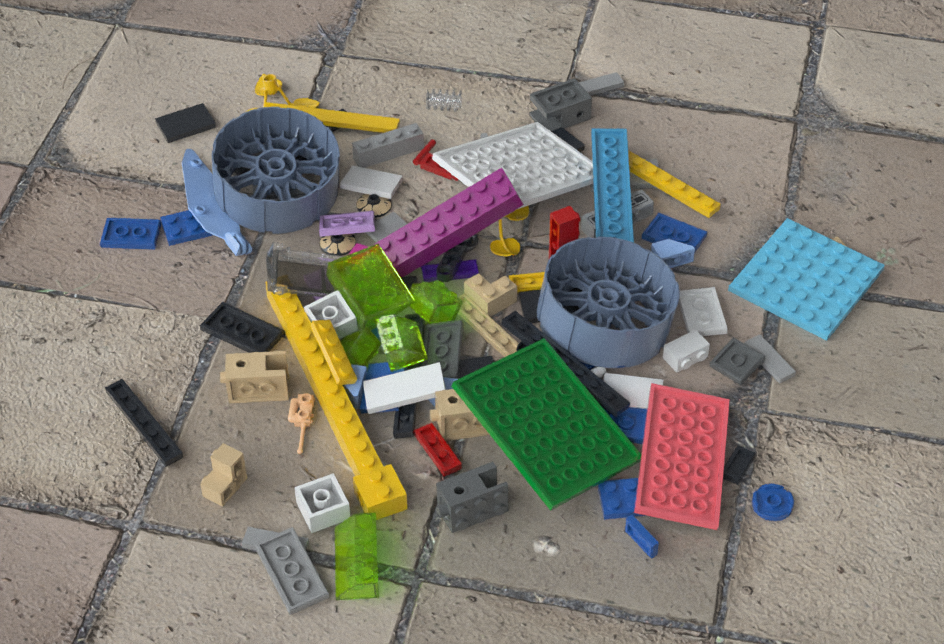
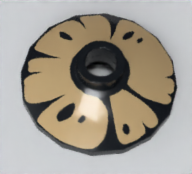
M364 194L357 200L356 206L358 212L374 211L375 218L386 215L391 210L392 202L391 199L379 197L377 194Z
M353 234L322 236L320 239L321 250L331 256L347 255L356 245V239Z

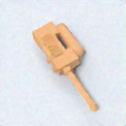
M308 393L298 394V398H292L290 402L288 421L294 423V427H301L298 454L303 453L305 429L313 424L312 418L314 414L312 413L315 398L314 395Z

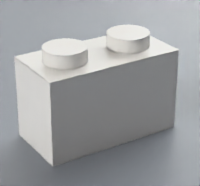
M693 330L665 344L663 359L678 373L699 361L705 360L708 357L710 344L696 330Z

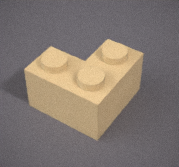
M479 273L464 281V293L490 317L517 302V285L506 275L491 284Z
M224 443L213 451L211 455L213 470L202 479L200 484L203 497L222 507L247 479L243 453Z

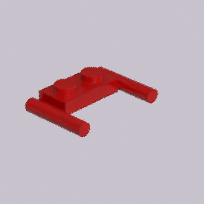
M431 139L414 158L413 164L420 165L421 169L450 180L453 178L458 181V178L432 159L433 154L429 152L436 145V141Z

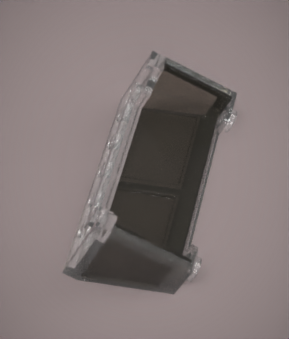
M273 242L266 254L267 289L273 292V294L283 295L284 293L325 297L338 290L344 300L367 302L369 305H376L384 298L385 255L376 254L375 258L368 259V256L354 258L290 250L291 247L284 249L283 243Z

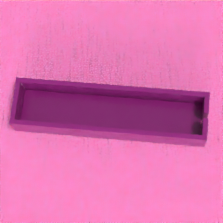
M500 168L374 245L389 274L393 278L404 277L524 204L503 168Z

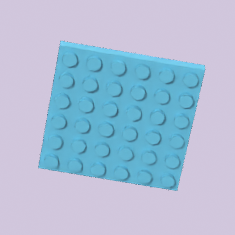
M787 218L732 281L728 291L827 341L883 272L885 265Z

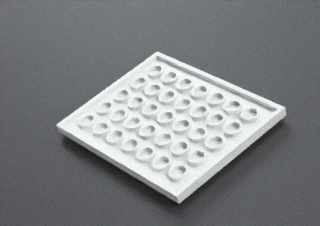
M538 122L435 152L432 158L468 187L498 169L503 168L524 204L520 208L593 184L592 160Z

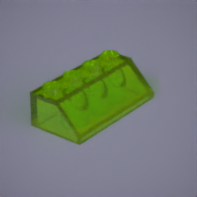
M376 513L354 514L335 527L336 600L379 598Z

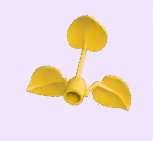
M263 73L255 86V93L259 96H264V106L267 102V94L275 95L277 91L281 93L288 105L317 108L320 102L309 98H299L291 103L281 89L282 82L276 79V76L273 74L266 75Z
M529 206L516 209L505 217L513 221L524 220L529 216ZM501 218L498 220L500 240L491 242L490 250L499 256H515L520 252V244L514 238H503Z

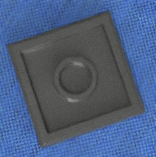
M733 337L709 364L714 370L742 385L765 360V355Z

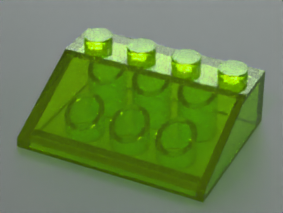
M379 244L328 262L326 276L335 291L338 290L355 315L357 326L362 333L381 326L415 303V299Z

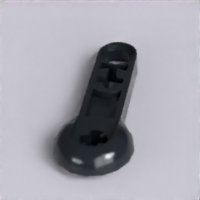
M476 234L445 252L436 269L437 280L449 282L454 278L466 253L474 250L478 245L479 238Z

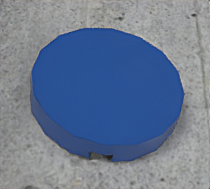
M764 484L753 493V510L765 520L780 521L789 517L793 511L794 498L789 490L787 492L781 485Z

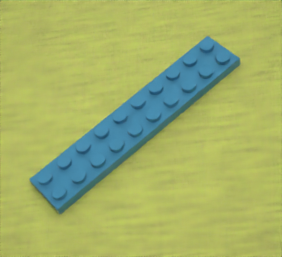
M591 128L596 238L613 237L634 243L627 129Z

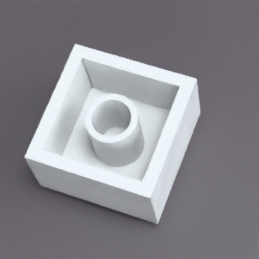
M338 290L304 307L311 323L313 320H331L339 339L358 330L356 317Z
M334 473L294 487L296 503L311 533L351 519L349 502Z

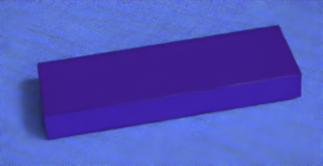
M476 259L462 261L452 280L471 278L478 274L479 270ZM439 264L421 266L424 283L440 282L437 280L436 269Z

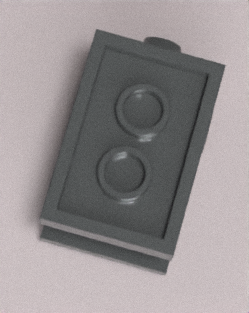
M575 78L530 94V100L537 107V110L529 112V115L535 122L540 123L551 132L561 127L567 128L591 119L592 97Z
M494 462L436 483L438 505L436 506V512L439 518L444 519L451 533L462 531L467 527L482 523L487 519L500 516L509 511L508 483L504 482L497 485V466Z

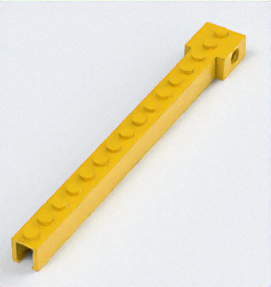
M287 275L266 281L267 298L355 475L353 477L354 494L368 522L370 523L407 510V494L392 464L383 466L343 385L336 384L312 331L311 322Z

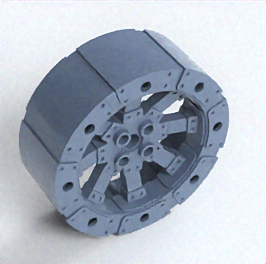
M263 107L240 114L239 117L233 118L223 126L213 143V189L218 205L223 212L226 211L229 218L258 232L265 233V231H271L272 234L289 233L311 226L314 221L320 220L321 215H326L331 210L338 196L340 152L337 140L332 131L322 121L301 110L288 107ZM258 152H262V153H261L259 156H257V157H256V156H251L252 154H255V153H258ZM301 155L310 161L295 160V158ZM245 167L251 169L249 172L241 175L232 176L236 168ZM314 173L315 175H320L319 185L308 181L302 177V174ZM251 184L253 186L258 185L254 194L250 197L245 193L239 192L241 188ZM289 188H297L305 193L306 196L297 199L291 198ZM274 191L280 201L266 200L265 198Z
M613 237L581 238L563 245L548 260L537 305V319L541 323L540 328L542 332L578 361L604 368L632 367L655 357L660 352V348H663L666 344L679 302V284L676 282L671 268L659 256L636 243ZM576 287L582 290V292H568ZM635 301H640L644 307L635 304ZM564 305L578 306L580 309L571 314L563 307ZM632 317L644 322L648 327L636 328L631 321ZM596 320V326L587 323V321L590 322ZM611 324H613L616 328L619 327L620 330L610 329Z

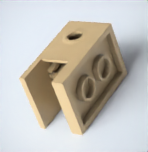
M286 351L226 354L225 371L220 372V382L226 383L229 403L289 400L287 385L289 373Z
M454 389L435 391V409L430 410L431 422L437 423L438 431L445 441L490 435Z

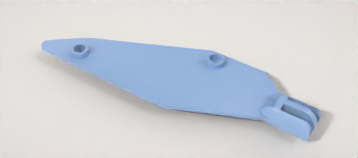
M186 149L182 160V170L189 211L206 232L224 239L235 256L250 254L252 247L240 232L239 224L229 218L226 211L223 212L216 201L213 189V174L192 149Z

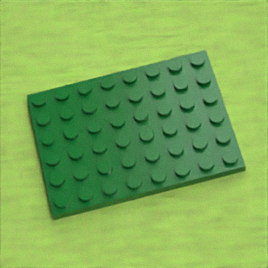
M545 338L452 383L451 387L550 511L641 462V453Z

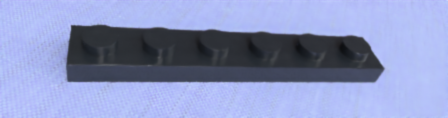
M123 379L105 387L108 396L165 467L184 458L183 452Z

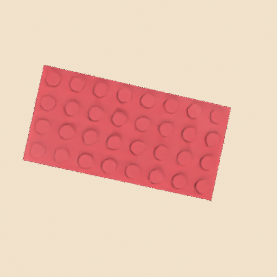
M651 383L634 513L713 530L718 529L730 399Z

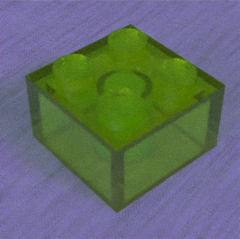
M435 280L413 283L405 303L431 324L454 321L463 301L457 297L455 292L445 287L443 282Z

